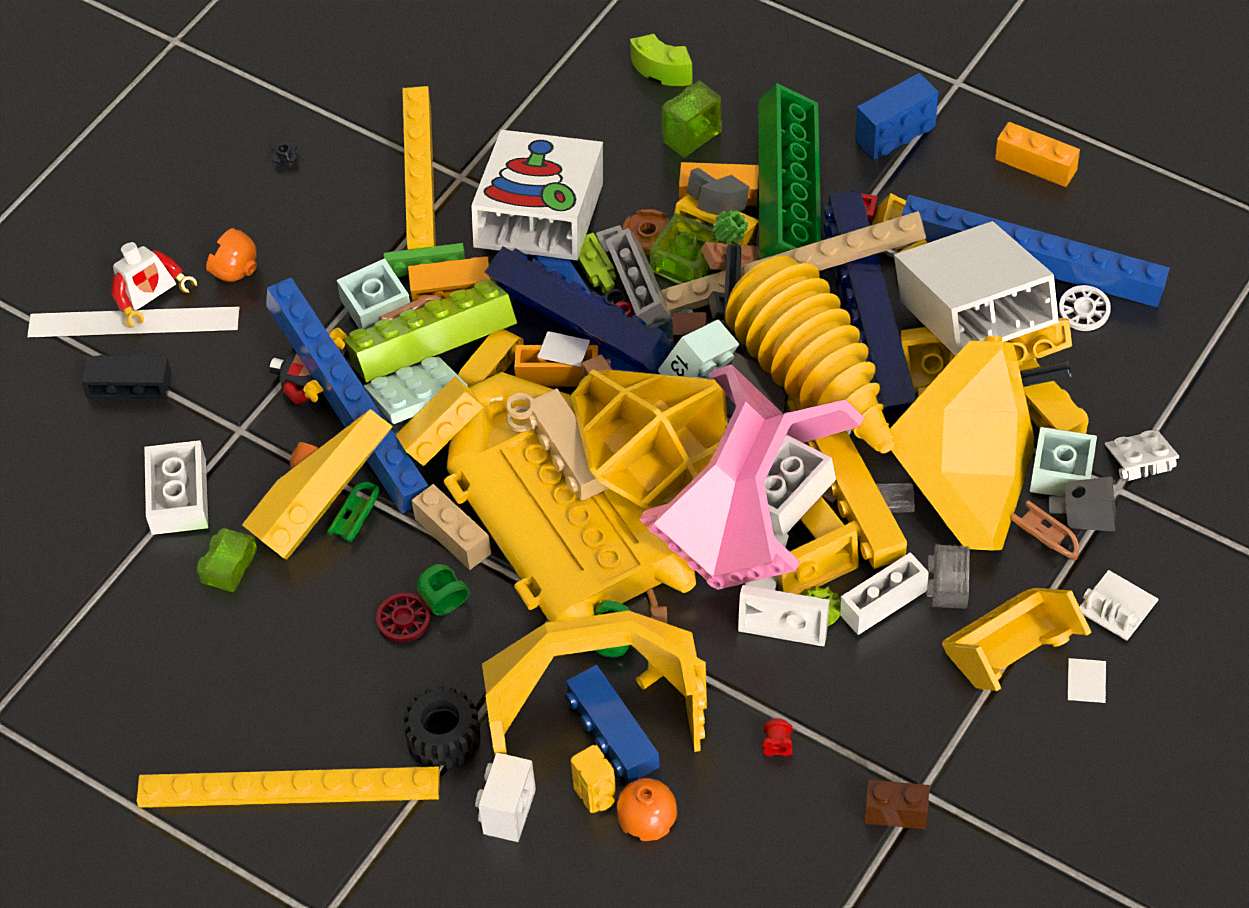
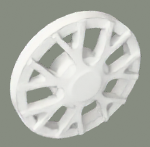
M1081 285L1067 290L1060 299L1059 313L1061 318H1068L1067 314L1074 313L1076 317L1069 319L1070 327L1076 330L1090 331L1097 329L1105 324L1110 315L1111 306L1108 297L1101 290L1092 286ZM1082 292L1083 297L1076 299L1074 293ZM1092 293L1099 296L1095 302L1089 298ZM1064 302L1074 303V307L1065 306ZM1097 306H1106V311H1096ZM1094 315L1100 319L1096 323L1091 319ZM1079 319H1086L1087 325L1079 324Z

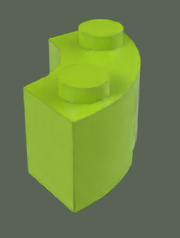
M655 34L630 39L631 61L644 77L649 78L650 76L661 80L663 85L669 86L693 85L692 62L686 46L675 47L666 45L659 41Z

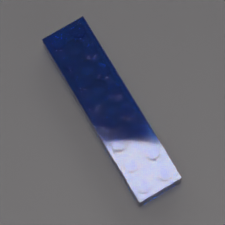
M502 246L485 270V273L508 293L510 297L583 339L590 340V343L598 345L602 350L642 373L660 374L658 369L676 346L675 343L666 338L667 334L655 326L651 329L646 327V322L634 314L631 318L625 315L626 311L614 303L611 306L605 304L606 300L595 292H592L591 295L585 292L586 289L575 281H572L571 284L566 282V277L556 270H552L551 273L548 272L544 264L536 259H533L532 262L527 260V255L517 248L511 251Z

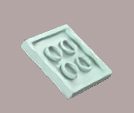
M438 356L426 358L420 364L412 367L400 368L395 374L387 377H377L371 383L364 385V389L377 408L392 424L415 416L454 376L467 386V384Z

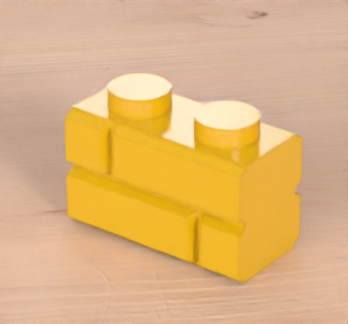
M592 745L574 755L571 759L573 785L580 799H583V803L590 813L610 808L615 802L616 791L614 769L608 760L604 759V755L597 745Z

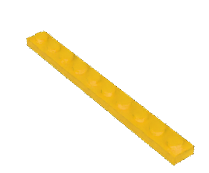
M439 767L139 775L137 804L138 807L439 799L440 771Z

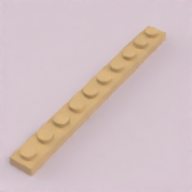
M917 211L741 265L740 279L759 263L776 256H790L798 264L809 263L815 265L821 271L926 239L921 215ZM726 270L663 289L662 295L671 316H673V313H683L709 305L708 297L712 291L725 293Z

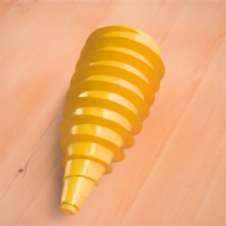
M776 256L750 269L732 289L725 310L726 323L731 330L735 331L737 340L747 347L748 353L751 357L758 360L760 367L765 372L771 374L773 381L785 388L788 396L792 399L800 400L801 406L804 409L847 400L864 417L859 427L849 430H852L856 437L866 441L876 451L881 453L889 452L895 446V442L889 428V423L886 422L882 413L883 404H879L876 398L880 385L878 383H870L875 374V365L871 362H865L869 353L868 347L863 343H858L860 339L858 328L850 325V314L846 310L840 309V299L838 296L830 293L828 282L819 278L818 268L809 263L798 264L790 256Z

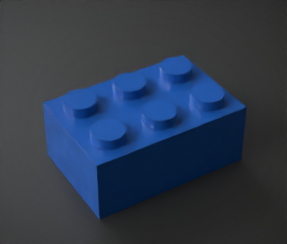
M918 73L857 106L855 142L873 160H876L883 155L889 154L895 148L909 143L915 137L931 131L936 126L938 91Z

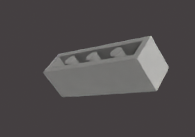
M627 228L605 240L636 316L649 333L672 321L673 318L644 250L631 230Z

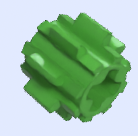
M731 210L728 213L723 211L716 217L717 222L713 224V232L717 240L719 239L724 244H730L731 242L737 244L745 237L743 233L747 231L748 223L745 221L744 215H741L739 211Z

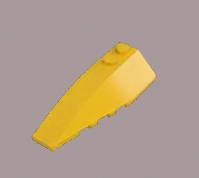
M1058 318L1059 323L1004 341L1014 343L1018 365H1022L1027 360L1041 358L1071 347L1069 318ZM927 327L901 330L908 393L918 392V388H927L953 360L955 355Z
M371 409L278 479L242 525L287 560L393 426Z

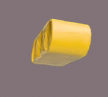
M505 329L491 333L462 367L458 376L470 387L500 372L504 373L515 360L516 345H523V338Z

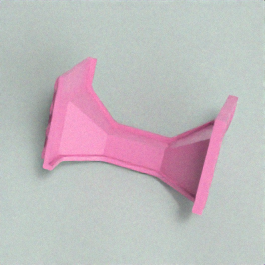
M732 364L713 370L709 379H714L725 391V395L736 404V409L707 467L671 502L645 510L640 521L648 527L651 533L664 541L671 551L684 559L691 569L697 571L707 580L710 586L717 590L796 571L800 561L781 545L773 534L765 490V479L786 435L805 443L859 427L864 417L847 400L783 414Z

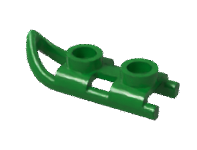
M370 482L357 484L350 492L327 533L332 535L334 532L348 542H352L375 504L379 494V486ZM365 488L373 490L369 500L356 496L357 492ZM346 510L352 512L348 519L343 518Z

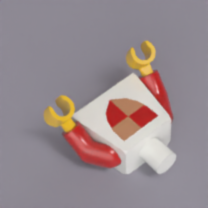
M130 242L121 248L124 258L113 266L115 275L112 280L111 295L120 311L126 314L124 318L125 325L133 328L135 326L131 320L132 316L136 317L139 324L144 322L142 313L136 310L176 285L175 279L179 281L180 290L185 293H189L184 287L186 280H189L193 286H197V282L193 277H185L182 274L184 271L168 255L158 250L150 251L144 246L137 248L135 243Z

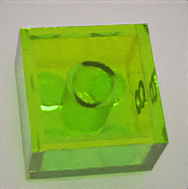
M699 80L692 86L687 87L674 99L668 100L662 106L663 142L685 158L720 133L721 96Z
M675 213L650 249L651 269L682 283L705 277L711 269L701 248L705 242H722L715 238L716 235L712 227Z

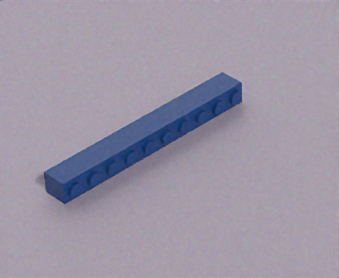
M908 195L902 216L919 211L926 235L925 240L928 243L993 221L1051 271L1055 279L1079 286H1092L1104 293L1158 308L1169 273V267Z
M289 278L267 287L266 306L313 379L317 380L324 389L322 393L345 428L370 409L384 419L293 279ZM390 430L369 456L367 462L402 514L413 509L412 499L426 490L428 484L393 431Z

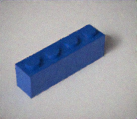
M597 665L566 681L567 694H565L568 705L572 710H578L583 727L587 732L592 731L596 736L595 742L603 754L607 753L612 760L610 761L611 766L618 777L623 776L626 782L630 784L659 768L658 751Z

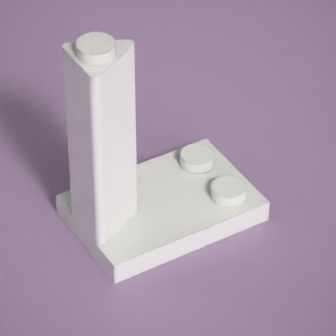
M773 532L776 540L786 548L788 534L782 537ZM777 575L742 585L739 605V632L825 646L830 600L775 591Z

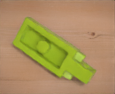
M590 233L585 236L577 261L590 284L592 283L593 287L600 286L602 293L606 294L609 290L614 289L615 286L613 281L616 279L614 266L595 234Z

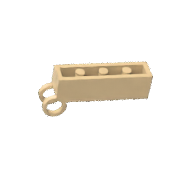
M558 389L534 399L526 393H516L507 400L508 426L516 432H526L530 429L536 430L542 448L545 451L549 450L552 455L554 467L558 472H563L568 489L572 493L576 492L581 501L609 489L601 484L589 471L576 416ZM516 400H526L531 405L530 408L526 406L511 407L512 403ZM512 417L515 419H526L529 417V423L522 426L513 423Z

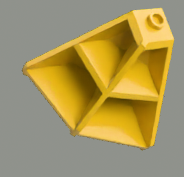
M985 336V341H969L890 428L895 442V446L891 451L965 549L1002 550L1010 527L1011 516L1014 514L1033 456L1034 434L1014 343L1002 342V336Z
M593 369L580 381L577 389L570 395L589 471L601 484L646 510L671 502L707 467L728 426L725 391L714 379L610 369L596 371Z

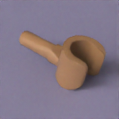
M648 589L646 593L650 602L651 618L667 624V606H658L653 589Z

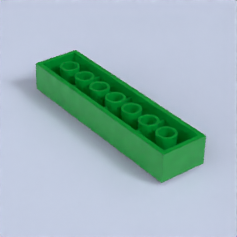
M778 83L758 100L759 260L821 241L818 103Z

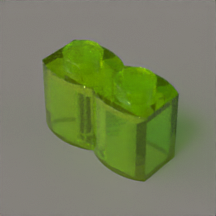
M222 528L217 535L212 537L208 553L205 557L200 558L197 572L199 573L201 583L233 592L239 585L245 569L250 565L257 547L254 536Z

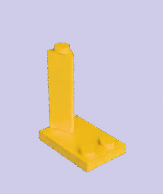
M822 496L800 518L815 540L790 551L800 562L796 571L777 575L778 591L801 595L805 588L809 590L814 588L815 585L820 587L859 568L856 528L852 523L844 525Z

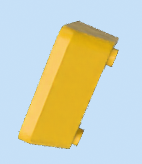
M1032 588L1016 595L952 634L942 642V646L949 658L975 688L998 691L1001 689L998 681L1002 676L1000 670L1042 644H1052L1053 647H1057L1066 643L1069 640L1068 636L1071 634L1088 635L1091 633V630L1071 590Z

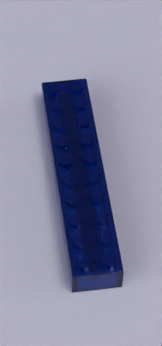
M861 190L829 194V204L824 206L827 223H824L826 239L870 226ZM873 254L834 266L836 279H841L842 284L839 285L841 299L847 302L845 310L850 314L852 325L858 328L860 332L858 343H863L868 347L869 353L865 362H871L875 365V374L870 383H878L880 385L876 398L879 404H883L882 413L886 422L889 423V428H891L916 401V395L878 254Z

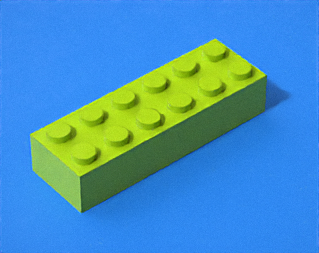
M483 280L466 291H454L449 295L450 297L443 300H431L425 304V307L420 309L405 310L400 313L399 317L391 320H380L375 323V326L366 330H354L349 334L350 336L343 339L352 367L367 383L377 377L385 376L400 368L408 367L426 358L433 357L517 324L508 293L492 280Z

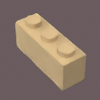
M434 484L412 499L415 520L469 570L491 554L489 535Z

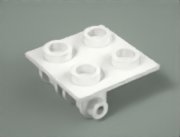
M1158 430L1144 431L1139 435L1131 437H1119L1114 441L1105 443V446L1123 467L1119 469V475L1122 480L1130 481L1141 478V474L1143 477H1147L1148 470L1151 475L1171 471L1172 467H1176V459L1179 458V455Z
M1108 570L1093 590L1088 589L1083 596L1085 601L1081 604L1080 609L1084 616L1123 639L1128 640L1158 602V598Z

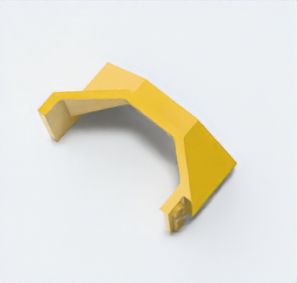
M632 611L548 622L538 627L482 664L494 755L496 756V753L507 755L504 734L554 656L625 645H633L684 695L694 752L700 751V739H705L703 709H707L706 662L697 658L692 632Z

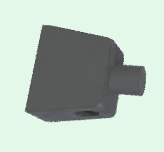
M1112 477L1067 482L1066 496L1049 497L1050 514L1066 513L1068 527L1115 531L1116 506Z

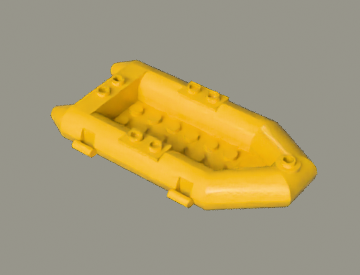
M503 372L468 387L475 394L483 408L449 441L447 470L450 476L444 479V484L458 504L464 503L467 500L521 579L514 585V588L529 610L539 606L548 621L555 622L595 616L594 608L602 601L611 600L622 604L661 583L683 593L694 588L696 585L695 570L691 569L684 559L671 551L664 541L651 533L648 527L640 521L646 509L610 488L581 501L576 492L572 493L568 489L563 472H558L554 467L552 455L549 450L545 451L542 448L536 430L530 429L526 432H516L508 426L507 400L512 395L526 393L534 399L554 389ZM560 392L575 415L571 396ZM516 400L512 403L511 407L526 406L530 408L531 405L526 400ZM512 417V421L516 425L522 426L529 423V417L526 419H515Z

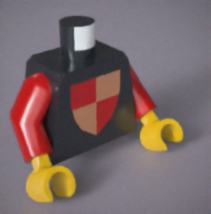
M340 328L333 329L329 335L337 348L341 350L345 346L343 339L347 338V335ZM292 348L287 360L272 359L270 373L280 375L282 390L294 404L299 405L308 402L319 407L322 406L325 399L322 393L324 389L317 380L313 379L294 348Z

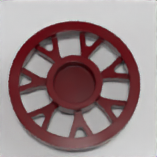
M398 593L388 597L381 603L376 613L377 626L380 632L386 638L397 642L412 641L420 637L429 627L431 620L430 609L420 596L412 593ZM406 599V605H397L398 600ZM419 603L422 607L414 612L412 607ZM386 607L393 609L392 615L383 612ZM416 617H426L424 622L415 621ZM387 621L393 622V625L386 628L382 625V623ZM414 626L417 631L410 634L407 629ZM397 628L403 629L401 635L393 633Z

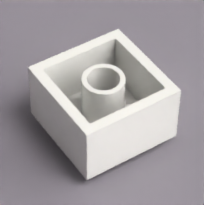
M496 753L494 762L488 763L486 768L485 781L487 782L484 790L480 789L477 794L478 821L482 823L483 834L518 842L536 790L532 761Z

